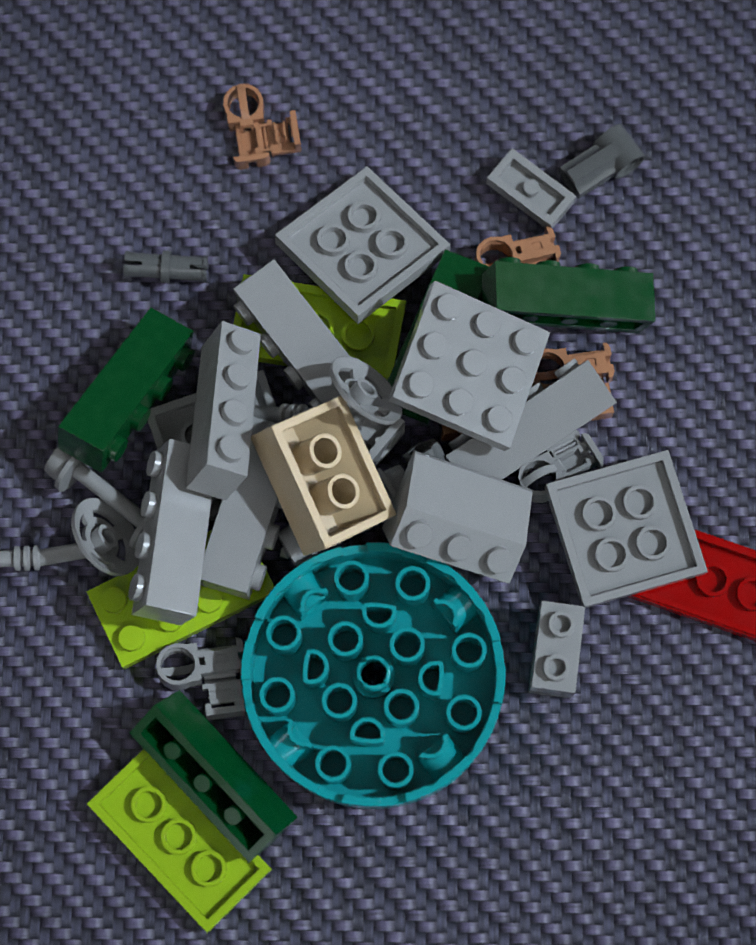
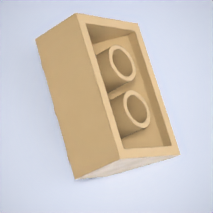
M342 396L251 436L254 447L303 556L327 549L397 515L347 402Z

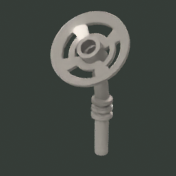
M339 356L331 363L330 376L332 382L342 398L347 402L353 417L355 415H363L374 422L384 425L394 424L402 415V407L387 401L392 386L379 372L365 362L350 356ZM341 371L350 372V378L343 382L338 373ZM287 403L281 404L280 407L254 406L253 417L277 424L314 407L308 408L306 404ZM378 410L387 413L385 417H378L374 413Z
M88 498L79 503L72 514L71 525L76 543L40 549L39 545H34L33 550L30 549V546H24L23 550H21L20 546H15L14 550L0 551V568L14 567L15 571H20L21 567H24L25 571H30L31 566H33L34 570L38 571L41 566L87 558L90 563L104 573L113 576H124L133 571L139 563V558L135 557V550L129 548V541L135 529L127 519L103 500ZM93 513H97L104 516L114 526L112 527L107 521H105L102 518L94 517ZM80 519L84 524L82 538L79 529ZM118 540H123L126 555L124 561L116 556L118 553Z

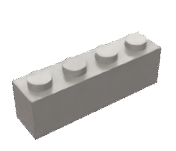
M272 260L233 288L237 303L233 305L234 309L247 326L254 322L263 335L260 337V343L272 358L279 355L288 366L283 372L294 388L298 391L304 387L313 399L308 403L310 408L341 396L332 382L330 365L337 357L349 355L277 262ZM341 371L338 373L343 382L350 378V372Z
M221 321L202 346L186 489L226 501L248 476L260 333Z
M574 358L554 372L558 379L549 386L543 388L541 383L538 382L531 387L510 449L502 451L462 433L448 443L452 451L447 453L446 457L450 463L502 480L617 402L589 360L579 365Z
M253 417L251 436L276 423ZM252 440L250 444L248 476L226 501L222 500L204 553L200 584L201 586L250 600L253 590L260 591L267 566L261 565L265 550H273L276 544L280 526L274 524L279 508L282 509Z
M169 439L156 451H152L148 459L146 473L147 476H151L150 489L145 493L141 504V516L145 517L144 530L139 534L135 545V557L139 558L138 572L133 576L130 583L129 599L133 600L131 615L182 625L197 615L212 496L186 489L191 444Z

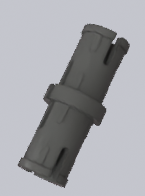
M163 250L162 254L125 251L124 277L161 278V283H170V279L207 283V270L191 268L208 269V256L172 255V252Z

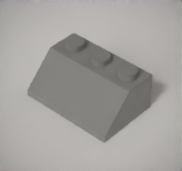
M414 450L392 502L397 515L385 520L382 528L390 546L510 584L526 547L533 492L531 489Z

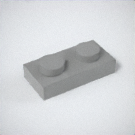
M513 148L490 173L486 181L487 185L544 228L548 226L553 229L576 200V195Z

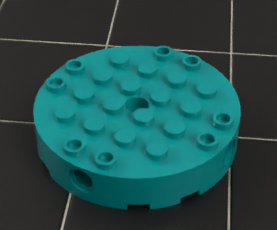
M368 542L365 545L334 548L316 555L289 572L273 588L258 609L247 641H245L242 656L241 680L246 712L260 744L270 758L290 779L310 793L336 804L360 809H386L412 804L441 791L461 776L478 757L490 738L498 720L505 690L506 667L500 634L490 611L476 590L447 564L390 546L389 543ZM369 664H377L384 668L386 678L382 684L371 686L363 682L361 678L362 670Z

